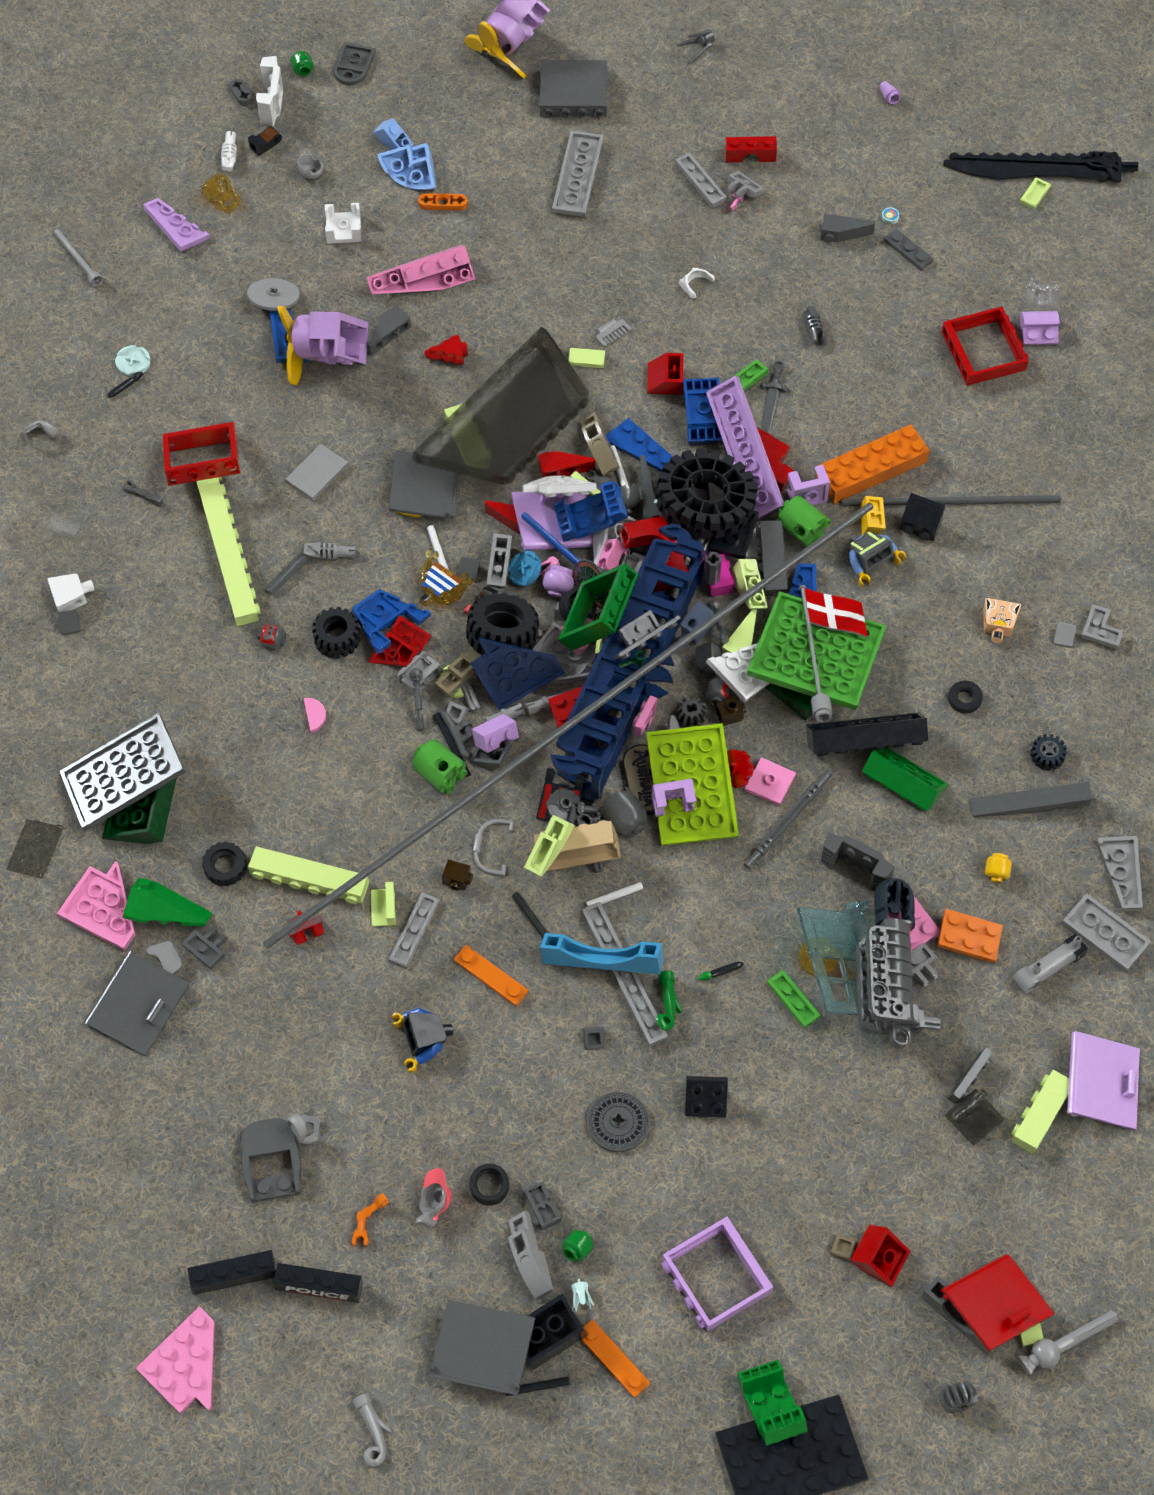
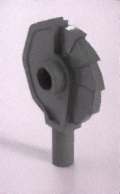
M567 788L557 789L553 794H550L549 800L546 801L549 815H555L566 821L571 805L574 802L579 803L582 813L597 816L598 808L584 805L585 803L580 802V798L574 794L575 792L567 790Z

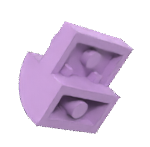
M1020 312L1023 345L1059 344L1058 325L1060 323L1058 312Z

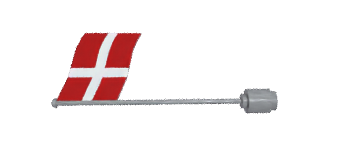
M801 585L799 590L802 593L818 693L811 699L812 711L817 722L825 723L831 719L833 712L830 697L821 693L810 624L829 630L853 633L868 638L861 602L846 597L823 594L807 589L805 585Z

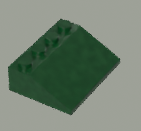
M177 778L107 818L103 839L141 844L163 842Z

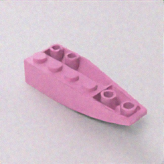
M464 245L437 252L366 277L371 294L444 290L475 279Z

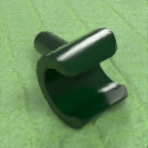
M638 650L634 658L620 663V669L631 664L643 665L646 657L639 658L643 655V651Z

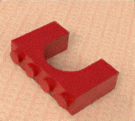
M663 516L624 523L620 532L626 549L645 545L651 546L654 539L668 540L673 543L677 542L659 533V528L669 525ZM675 552L671 553L666 565L689 572L690 569L684 562V556ZM658 581L653 593L675 589V587Z

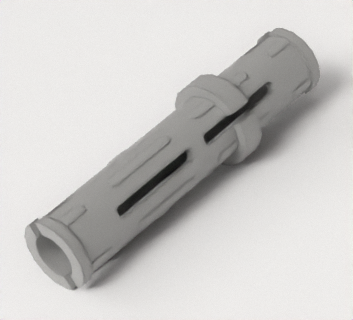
M579 686L548 697L543 696L537 701L525 704L529 716L540 711H549L551 707L548 698L579 688Z

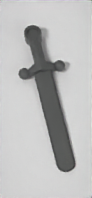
M775 361L773 364L774 374L772 382L768 384L762 382L760 385L762 389H768L761 430L769 434L771 432L779 391H788L786 385L781 386L779 384L780 374L784 370L782 361Z

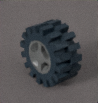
M1044 734L1043 738L1040 735L1032 745L1031 760L1032 762L1035 761L1037 767L1041 765L1040 769L1044 770V767L1047 768V771H1050L1051 768L1055 770L1065 760L1067 747L1064 745L1063 740L1059 742L1060 737L1056 736V738H1053L1054 734H1050L1049 737H1047V734Z

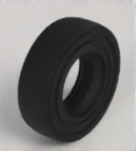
M967 680L956 682L950 688L948 694L950 706L955 711L964 714L975 712L981 706L983 700L980 687L974 682ZM964 691L969 692L973 699L969 703H964L959 700L958 694Z

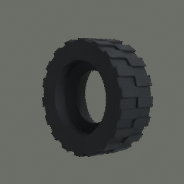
M218 842L206 850L205 855H203L202 866L207 879L211 883L218 886H229L236 884L237 881L242 879V876L246 873L247 862L243 850L236 846L235 843ZM222 856L231 857L234 860L233 869L226 873L219 872L215 868L217 859Z

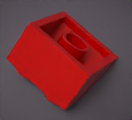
M869 1224L850 1261L861 1271L892 1287L911 1251L887 1227Z

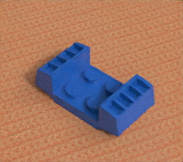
M719 377L683 379L688 445L724 443L706 394L707 391L720 384Z
M614 481L603 483L600 485L602 492L569 504L565 499L553 504L563 542L586 537L615 526L617 522L628 518L621 489Z

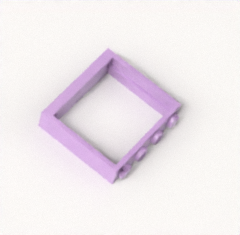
M728 1216L663 1254V1263L661 1265L667 1274L671 1273L674 1278L672 1282L676 1290L683 1292L686 1297L684 1298L686 1306L689 1310L693 1309L697 1314L695 1319L701 1328L705 1327L707 1332L773 1292L772 1284ZM723 1232L760 1288V1291L709 1320L672 1261Z

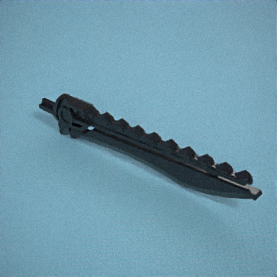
M1090 151L1087 154L1082 153L1080 156H1075L1072 153L1061 156L1056 152L1052 153L1051 156H1047L1042 152L1037 155H1031L1027 152L1022 155H1017L1013 152L1008 155H1002L999 152L993 155H988L985 152L979 153V155H974L970 152L960 155L953 152L950 153V160H944L943 166L994 179L1061 176L1098 179L1103 182L1110 179L1117 183L1122 181V171H1138L1139 165L1138 162H1122L1117 152Z

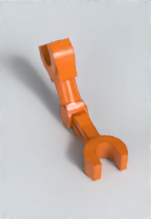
M383 1193L375 1198L374 1203L357 1213V1230L354 1231L352 1237L353 1246H357L359 1238H363L364 1246H368L369 1238L365 1230L367 1218L377 1209H382L390 1203Z

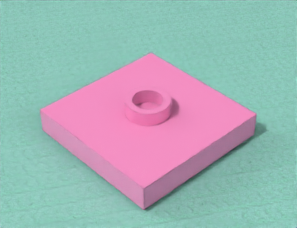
M761 757L753 772V776L745 787V791L780 806L796 776V772Z

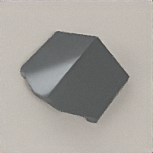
M502 741L499 748L489 753L477 747L470 762L493 771L503 764L512 745L510 742L506 744Z

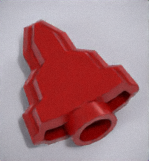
M459 334L450 336L448 340L442 341L440 345L432 346L425 350L426 358L443 360L445 363H453L454 365H464V356H468L466 342H461Z

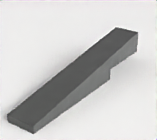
M645 455L640 456L642 515L644 520L659 517V514L657 512V505L654 504L655 495ZM644 546V553L648 552L650 546Z
M1089 782L971 798L970 802L973 817L1050 812L1051 809L1090 806L1092 796Z

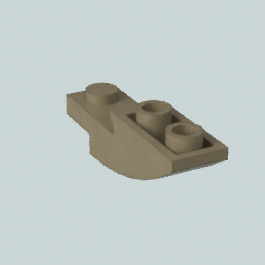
M594 412L581 419L582 432L603 476L619 469L616 456L610 442L607 440L597 413Z
M471 648L448 666V671L435 682V687L448 697L453 695L472 676H478L470 662L480 657L482 653H477Z

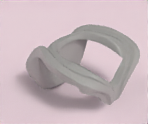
M38 420L25 427L22 431V436L25 442L30 444L26 433L41 426L48 438L51 439L58 436V429L43 420Z
M294 1114L287 1118L286 1124L287 1126L290 1125L291 1130L298 1137V1142L312 1144L318 1140L317 1137L319 1138L320 1120L318 1117ZM305 1122L313 1123L314 1133L305 1137L307 1132Z

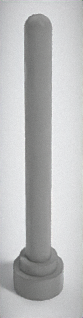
M56 229L54 231L55 236L86 272L89 283L93 287L97 285L96 282L98 284L102 283L103 277L101 274L93 271L63 233Z

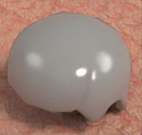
M303 154L298 157L297 168L302 177L316 179L323 173L324 167L319 158L317 160L314 159L312 154Z

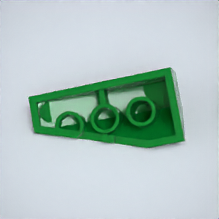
M138 878L132 886L123 913L124 919L140 923H148L149 920L161 921V924H167V922L173 921L179 922L180 925L204 927L212 916V912L158 882L145 878Z

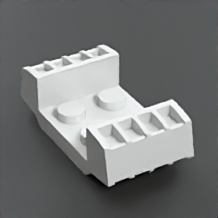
M277 56L263 57L260 64L263 87L268 89V93H257L256 99L260 123L274 126L276 118L281 112L283 84Z

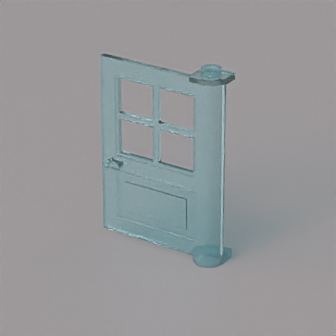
M855 900L848 902L844 905L845 912L805 907L797 908L825 1013L858 1016V1003H855L850 984H857V979H848L843 960L856 961V946L861 940L866 939L868 929L863 910L868 907L867 901ZM822 958L838 960L843 978L827 977ZM863 962L862 966L867 970V963ZM866 977V982L863 985H866L868 993V983ZM829 982L845 983L850 1002L834 1001Z

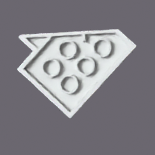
M564 475L546 476L523 485L524 493L537 492V494H545L547 497H554L556 493L570 496L573 495V492L585 495L589 494V491H596V483Z

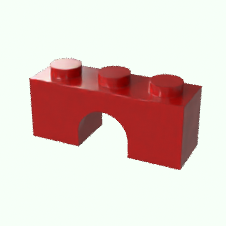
M776 136L726 137V163L742 162L743 158L749 154L757 155L759 162H776Z

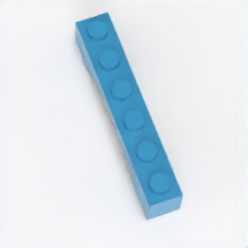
M545 933L540 946L543 964L660 974L664 962L662 943L642 941L627 948L602 949L579 943L563 934Z

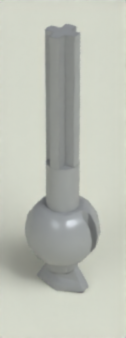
M1111 1310L1054 1342L1050 1339L1038 1340L1032 1346L1031 1355L1018 1356L1022 1368L1029 1375L1033 1373L1036 1366L1041 1369L1054 1368L1058 1364L1062 1352L1119 1321L1116 1317L1117 1314Z

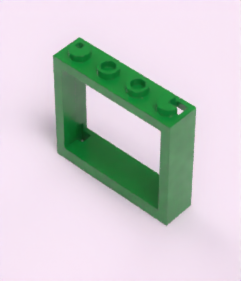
M624 563L582 582L558 641L573 651L615 633L638 573ZM610 589L599 619L584 625L595 596Z

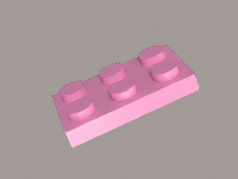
M915 897V928L910 931L911 951L922 943H928L939 936L940 929ZM901 911L899 915L890 914L889 912L888 918L902 919Z

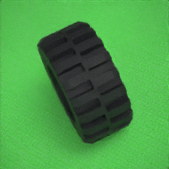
M508 593L484 595L469 608L466 625L468 643L471 647H474L473 649L477 653H482V655L486 652L480 644L479 638L533 650L536 645L539 628V615L534 610L535 608L530 603L528 604L525 599H520L514 594L512 596L507 595ZM496 625L506 626L509 628H500Z

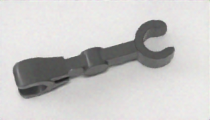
M132 480L126 481L127 484L131 485L130 487L122 486L126 493L137 494L158 507L164 504L161 501L162 496L158 494L153 495L145 489L138 488Z

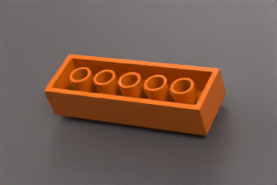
M911 424L824 462L820 465L824 466L830 481L828 496L833 504L841 501V499H846L928 462L930 450Z

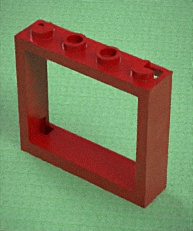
M1002 306L943 322L941 332L967 386L1026 371L1029 363L1028 354L1024 352L1022 342L1016 336L1015 327L1011 325L1009 315H1006ZM998 322L1016 361L974 372L956 332Z
M234 422L163 434L164 469L168 486L241 473L238 440ZM230 442L231 457L171 467L170 452Z

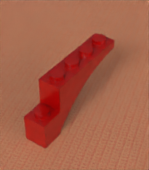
M757 427L780 493H782L789 484L788 473L794 472L788 465L783 464L790 447Z

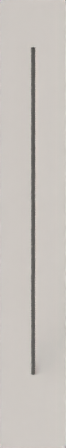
M869 502L268 938L263 942L264 946L269 949L864 516L873 509V505Z

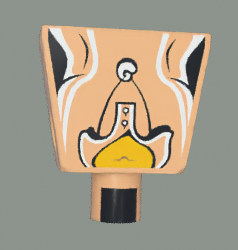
M990 598L985 599L983 607L984 633L992 634V642L1001 643L1003 636H1011L1021 604Z

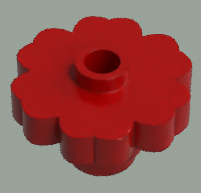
M728 750L727 756L732 787L743 788L748 785V778L753 776V763L750 761V756L744 750Z

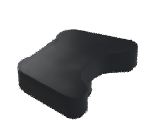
M577 802L571 805L567 819L575 827L581 824H596L599 821L605 820L602 815L592 818L590 815L582 813Z

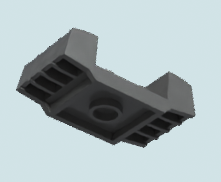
M828 832L821 857V863L832 870L839 858L849 866L855 865L864 874H872L868 888L872 891H876L881 882L893 877L895 866L885 860L882 853L849 836L841 837Z

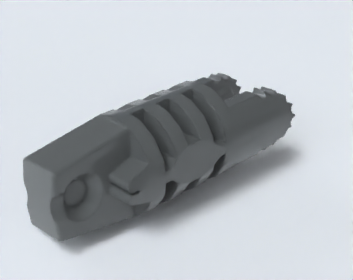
M808 306L804 311V321L811 343L816 344L819 341L820 345H826L827 339L820 316L817 314L814 306Z

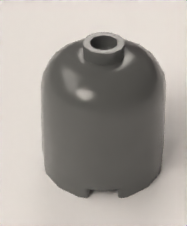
M624 787V792L621 793L618 790L604 801L606 804L604 808L599 807L598 812L606 821L612 822L617 834L621 836L634 834L636 836L644 829L643 825L647 820V812L630 788Z

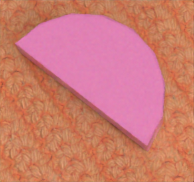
M304 698L310 731L313 733L318 731L326 721V710L318 700Z

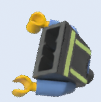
M870 531L861 537L853 535L850 538V563L855 574H858L860 577L858 583L861 587H864L862 580H866L868 584L870 583L869 575L864 574L863 571L869 572L894 555L893 561L897 565L901 564L899 557L903 560L906 559L905 552L898 551V547L887 535H878Z

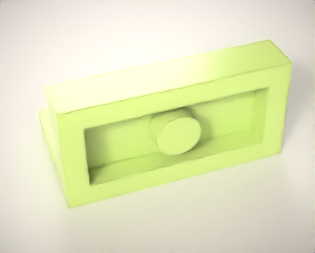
M385 882L386 889L371 890L373 927L396 925L393 882Z

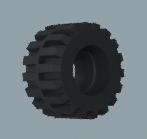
M331 607L328 611H321L322 614L316 616L312 627L317 650H321V654L324 656L328 653L329 658L336 655V659L340 658V655L347 657L348 652L351 654L355 652L354 647L358 648L361 634L358 619L354 613H349L346 608L341 610V607H337V609ZM335 628L346 630L344 634L336 637L327 634Z

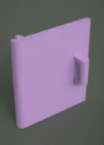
M522 491L511 493L523 550L556 549L521 518L524 512L529 514L566 548L593 547V534L563 542L553 505L562 499L572 504L587 498L586 494L573 492V495L565 496L562 493H556L554 497H547L545 494H537V492L524 493Z
M1072 1032L1067 1113L1073 1117L1079 1115L1136 1130L1140 1049L1082 1032Z

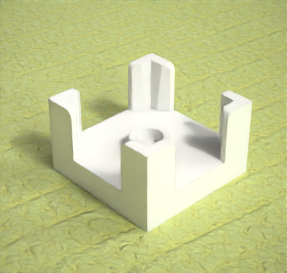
M351 203V212L334 213V205L325 204L327 244L361 242L359 203Z

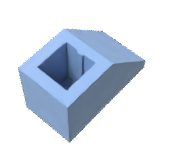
M394 118L383 121L373 132L383 145L391 149L407 145L412 147L414 145Z

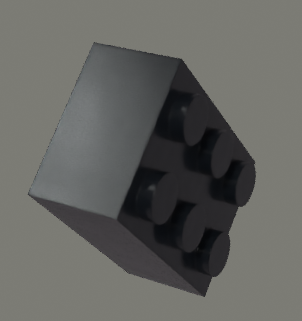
M563 1293L527 1315L534 1317L535 1323L526 1361L531 1368L536 1369L589 1335L568 1298Z

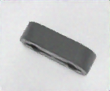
M241 79L232 80L230 82V90L237 102L242 106L251 104L253 100L252 94L244 81Z

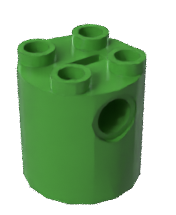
M798 495L790 501L786 500L783 503V506L779 508L777 521H782V528L808 547L815 540L825 535L823 532L832 520L802 496Z
M436 739L419 745L414 752L415 757L412 761V769L442 793L450 794L455 788L454 784L458 780L464 779L468 773L465 770L466 763Z

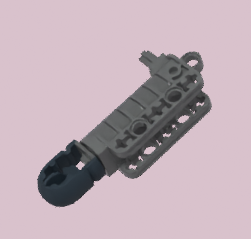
M888 878L881 882L875 891V926L871 927L867 932L866 939L861 940L856 946L858 1023L864 1032L889 1035L892 1046L902 1049L909 1043L910 1034H919L923 1029L939 1030L941 1020L924 1016V1010H918V1005L913 1004L910 931L915 928L914 894L909 884L904 880ZM901 911L902 919L888 918L889 912L890 914L899 915ZM863 962L867 963V970L863 968ZM866 977L868 983V994H865L867 992L866 985H863L866 982ZM864 999H868V1007L864 1005ZM868 1014H870L869 1022L873 1023L870 1027L868 1026V1023L865 1022L868 1018ZM895 1036H903L905 1042H898Z

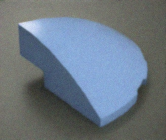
M427 143L414 147L407 145L377 154L384 171L399 185L415 190L436 189L434 164L431 149Z

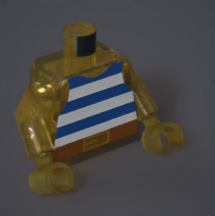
M427 549L426 557L428 560L424 562L419 581L421 592L423 593L419 598L420 603L427 607L432 601L440 606L444 603L448 604L458 601L467 589L466 586L473 584L474 579L469 577L466 581V578L469 576L468 573H462L459 578L437 561L433 563V560L439 557V553L435 551L434 556L431 557L432 549Z

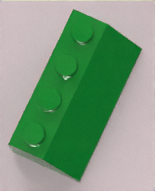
M885 746V749L872 751L862 770L869 779L879 781L884 788L891 791L894 790L899 793L902 799L912 801L918 809L923 811L933 808L949 786L947 782Z

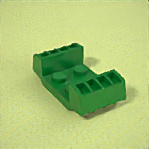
M778 1359L737 1373L738 1382L745 1401L766 1446L808 1432L805 1416L801 1407L796 1406L784 1380V1370Z

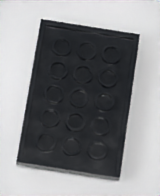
M840 1395L800 1406L806 1419L808 1432L772 1443L766 1446L754 1420L715 1432L734 1494L822 1495L867 1481L869 1478Z

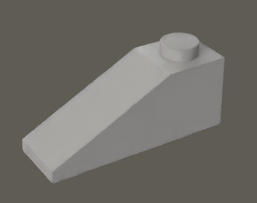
M493 534L487 586L505 588L512 550V535Z

